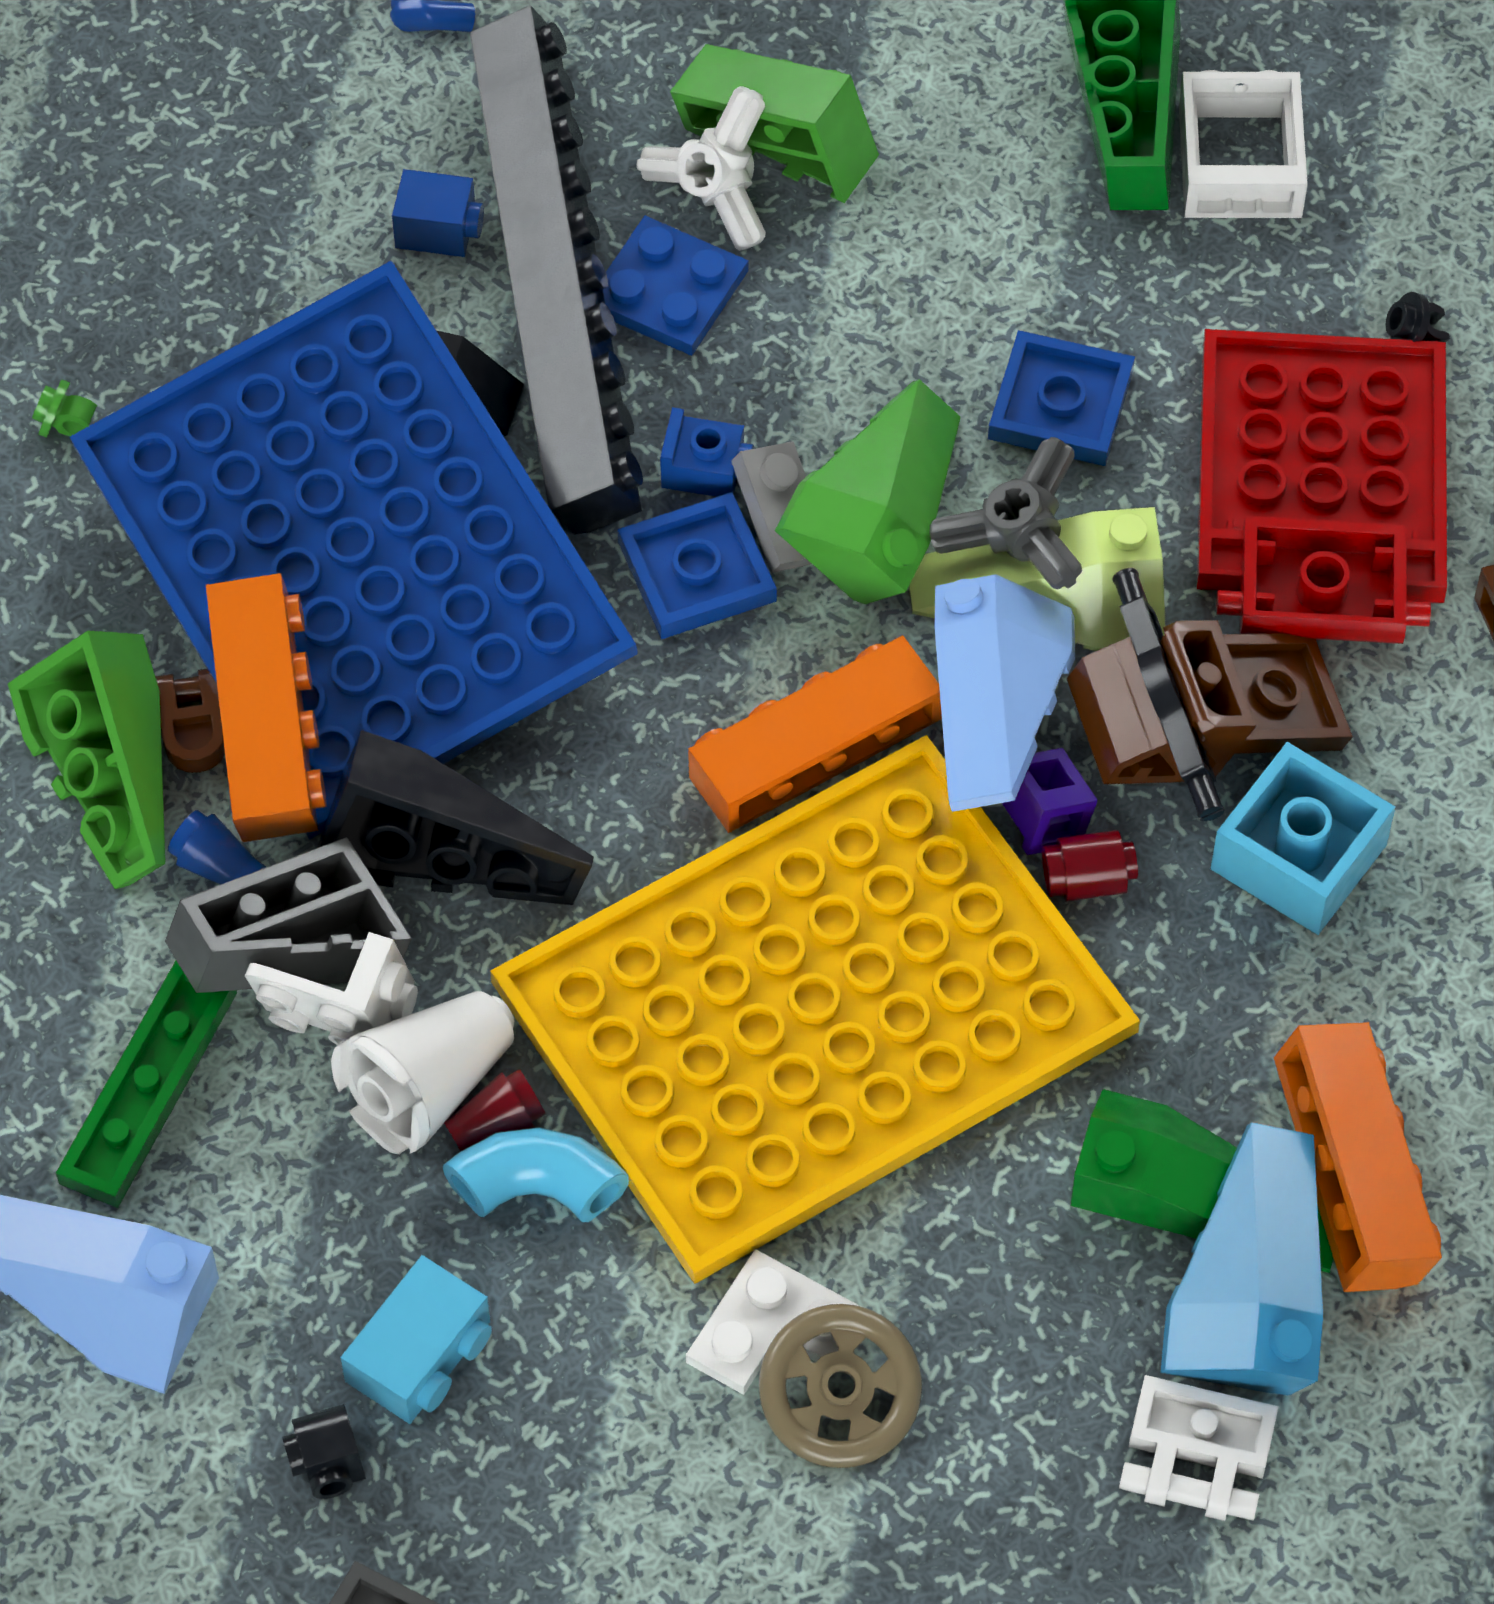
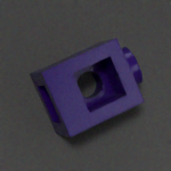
M1062 747L1036 752L1015 801L1002 804L1024 836L1022 849L1026 855L1042 853L1043 846L1056 845L1057 838L1086 834L1098 800Z

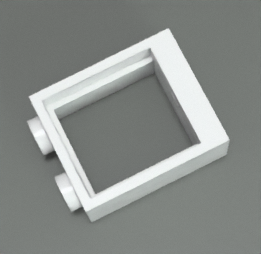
M1216 70L1183 72L1179 99L1184 218H1302L1307 191V169L1300 72H1277L1274 70L1260 72H1219ZM1197 117L1281 118L1284 165H1200Z

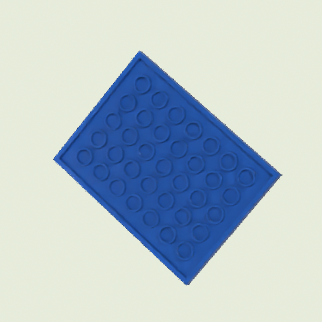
M392 260L70 436L75 450L216 684L206 585L281 573L288 594L300 595L305 631L294 633L296 652L306 651L312 680V689L301 691L304 711H314L319 736V748L308 749L311 770L321 769L327 804L326 807L316 808L318 831L305 833L309 840L322 833L342 773L361 730L421 750L444 764L638 654L635 641Z

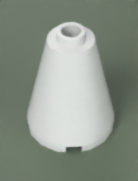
M475 991L348 1037L334 1048L331 1066L335 1085L338 1092L347 1086L349 1087L358 1104L349 1112L354 1120L375 1141L390 1153L401 1154L406 1149H410L411 1154L423 1147L512 1045L514 1041V1017L509 1007L500 998L490 996L482 991Z

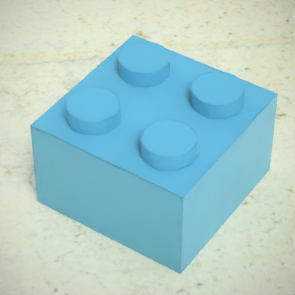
M1286 742L1218 829L1210 870L1319 935L1387 846L1396 806L1289 742Z

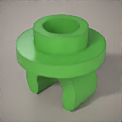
M61 379L57 390L47 385L45 386L32 419L42 423L38 433L40 436L47 438L52 426L60 434L72 436L89 426L97 405L81 396H67L66 393L70 382Z

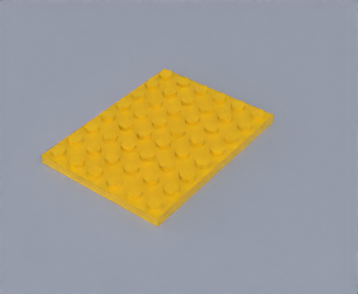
M927 735L490 970L491 983L509 1007L513 1016L606 1154L615 1160L629 1175V1188L694 1284L1135 1035L1139 1031L1140 1024L1137 1015L983 809L977 807L955 812L951 811L948 800L945 759Z

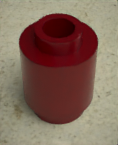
M1118 830L1057 838L1056 845L1042 847L1043 875L1049 897L1064 895L1065 901L1126 894L1128 891V880L1138 879V863L1133 841L1122 842Z

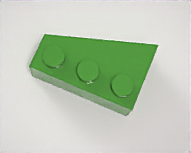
M705 44L670 91L684 128L696 135L702 136L705 129L716 128L733 91L737 87L743 86L754 90L763 96L765 108L747 143L752 150V156L755 152H758L786 165L782 175L795 181H799L802 175L806 174L832 186L833 191L830 197L845 203L879 156L851 75L837 70H826L798 64L785 59L779 60L746 53L739 49L732 50Z

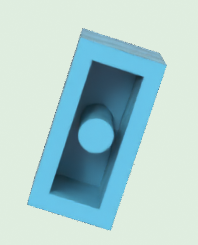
M421 1255L340 1357L345 1382L408 1424L412 1423L422 1409L429 1413L434 1411L441 1404L450 1389L452 1378L448 1375L462 1357L469 1361L476 1358L490 1338L492 1327L488 1325L490 1323L488 1297Z

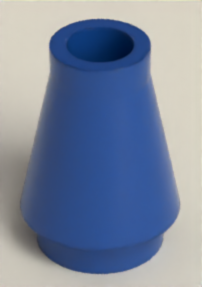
M198 810L192 812L182 822L168 845V852L177 858L176 865L220 885L266 868L264 864L253 857L215 814L207 817Z

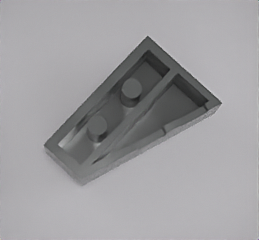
M346 837L181 899L165 943L195 992L203 993L252 989L245 977L250 963H257L319 984L348 983L369 932L393 939L403 958L412 938Z

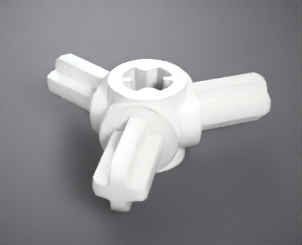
M739 86L733 91L716 128L705 129L700 140H688L681 148L647 146L642 149L641 158L637 160L636 164L637 170L641 171L644 180L680 183L686 192L701 197L705 206L715 205L735 248L739 251L758 245L764 240L766 235L764 227L746 192V189L752 185L751 179L754 173L752 150L747 143L765 108V102L760 93L743 86Z

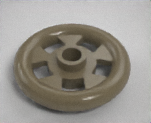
M830 1304L810 1309L798 1315L777 1333L762 1361L759 1377V1395L764 1416L770 1428L790 1451L817 1465L832 1468H851L871 1463L883 1457L904 1439L911 1429L920 1407L922 1376L917 1356L911 1344L891 1321L864 1307L850 1304ZM830 1332L838 1347V1351L822 1356L815 1363L811 1362L804 1345L811 1339ZM865 1338L875 1343L888 1359L876 1372H872L869 1365L861 1357L854 1354V1350ZM843 1372L852 1378L854 1389L850 1396L838 1398L830 1392L828 1381L835 1373ZM805 1376L807 1378V1394L811 1405L791 1409L787 1398L786 1380ZM875 1388H879L894 1396L891 1408L881 1423L866 1416L863 1412L872 1401ZM823 1415L834 1420L849 1419L848 1440H830L818 1436L821 1416Z

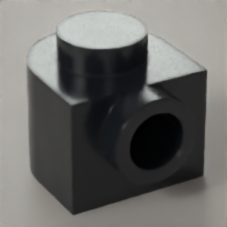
M345 1404L292 1419L295 1433L282 1437L293 1476L307 1473L312 1494L315 1498L330 1499L340 1496L351 1489L353 1482L366 1479Z

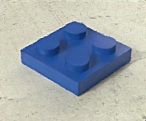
M644 215L606 271L608 287L603 289L605 304L616 323L692 356L747 274L749 260Z
M1018 330L989 423L988 440L1037 451L1042 441L1055 437L1073 448L1074 459L1106 466L1133 374L1135 356Z
M733 492L617 529L618 544L661 639L777 602V587Z

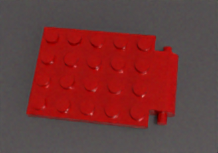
M1205 329L1202 358L1197 589L1218 590L1216 615L1239 616L1240 634L1287 633L1322 640L1403 644L1406 626L1429 627L1431 603H1444L1447 591L1446 342H1413V340Z

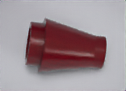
M518 1069L506 1077L501 1072L456 1114L449 1117L444 1124L459 1150L463 1151L495 1133L535 1128L532 1122L546 1115L522 1071Z

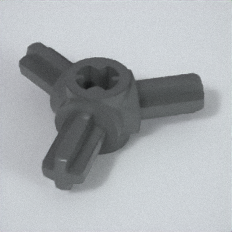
M1055 437L1042 441L1022 479H1011L997 486L988 498L984 499L983 509L934 519L930 524V538L934 550L942 554L990 544L994 553L1006 551L1010 556L1019 561H1031L1053 589L1058 590L1064 586L1069 589L1075 585L1076 578L1082 572V565L1059 538L1061 525L1054 517L1059 508V502L1054 495L1074 459L1073 448Z

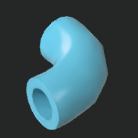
M540 1127L495 1133L457 1153L443 1164L444 1175L450 1186L480 1217H485L500 1204L516 1196L539 1194L556 1199L569 1208L581 1222H589L618 1200L629 1184V1175L619 1164L583 1138Z

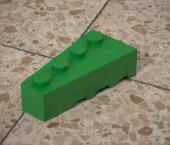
M1063 0L1068 37L1110 210H1169L1181 33L1179 0Z

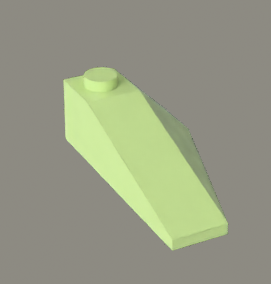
M1155 507L1093 511L1058 520L1061 525L1059 538L1082 565V572L1076 578V584L1069 589L1065 586L1058 590L1053 589L1031 561H1019L1010 556L1006 551L994 553L990 544L942 554L937 552L925 554L909 585L912 614L935 618V586L952 583L961 579H973L997 574L1072 608L1075 617V643L1083 645L1084 649L1097 651L1130 637L1119 607L1122 605L1112 578L1120 570L1135 568L1139 573V579L1147 601L1155 611L1163 635H1165L1163 629L1165 627L1163 558Z

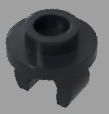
M1408 292L1399 301L1395 302L1388 311L1385 326L1391 339L1413 340V342H1447L1450 339L1449 333L1439 331L1431 326L1436 324L1445 315L1444 308L1429 302L1423 294Z

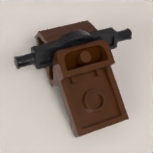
M1135 568L1120 570L1112 578L1122 605L1119 607L1130 637L1082 657L1067 677V682L1103 784L1185 782L1188 785L1200 821H1211L1224 813L1225 809L1221 804L1214 782H1216V776L1234 754L1278 753L1286 742L1304 752L1341 751L1353 738L1316 639L1287 633L1223 634L1218 620L1175 621L1163 627L1165 634L1163 635L1157 615L1147 601L1139 579V573Z

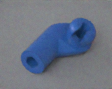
M391 0L392 10L390 18L394 25L402 31L445 30L471 32L474 27L475 7L472 3L441 0Z

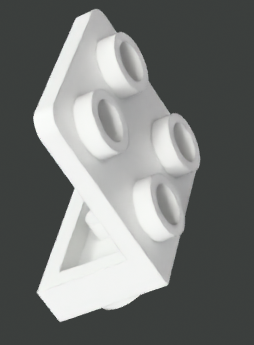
M371 932L367 935L345 992L257 963H250L245 974L247 981L256 994V999L262 1003L265 1010L270 1011L268 1019L272 1023L296 1033H305L308 1024L330 1031L328 1038L336 1045H339L352 1035L412 1014L418 993L417 986L414 985L415 981L394 940Z

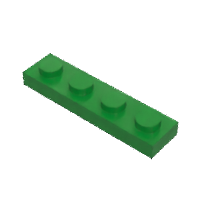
M174 962L57 1169L56 1176L59 1185L113 1207H119L236 997L237 990L196 993L178 962Z

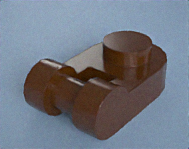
M206 668L198 670V676L174 680L173 674L155 676L160 691L161 731L168 760L177 769L188 773H201L214 768L225 756L218 688L211 674ZM201 700L203 704L184 708L178 707V704Z

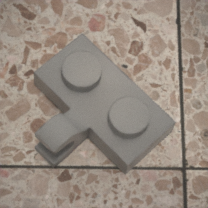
M794 441L740 451L731 462L770 573L812 564L775 532L798 484L806 477Z

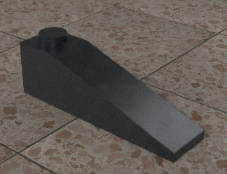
M363 730L360 731L342 773L317 848L347 837L378 886L393 887L395 876L432 879L431 891L453 893L454 885L464 883L486 885L489 894L494 898L564 905L574 904L594 859V856L425 752Z

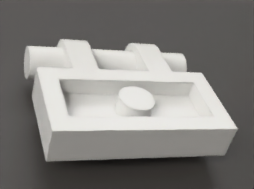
M1145 1375L1129 1447L1155 1453L1152 1468L1125 1462L1119 1489L1145 1495L1144 1502L1165 1507V1502L1168 1500L1206 1509L1205 1517L1225 1521L1226 1515L1254 1521L1260 1494L1233 1488L1235 1474L1241 1473L1263 1479L1279 1406ZM1175 1458L1215 1467L1213 1482L1172 1473Z

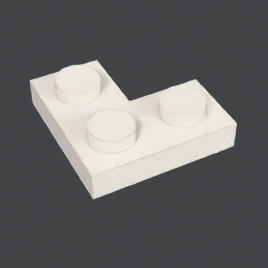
M755 1249L686 1353V1363L744 1395L760 1371L770 1343L777 1333L792 1319L810 1309L824 1305H859ZM830 1332L821 1334L804 1345L809 1358L815 1362L828 1353L838 1351V1347Z

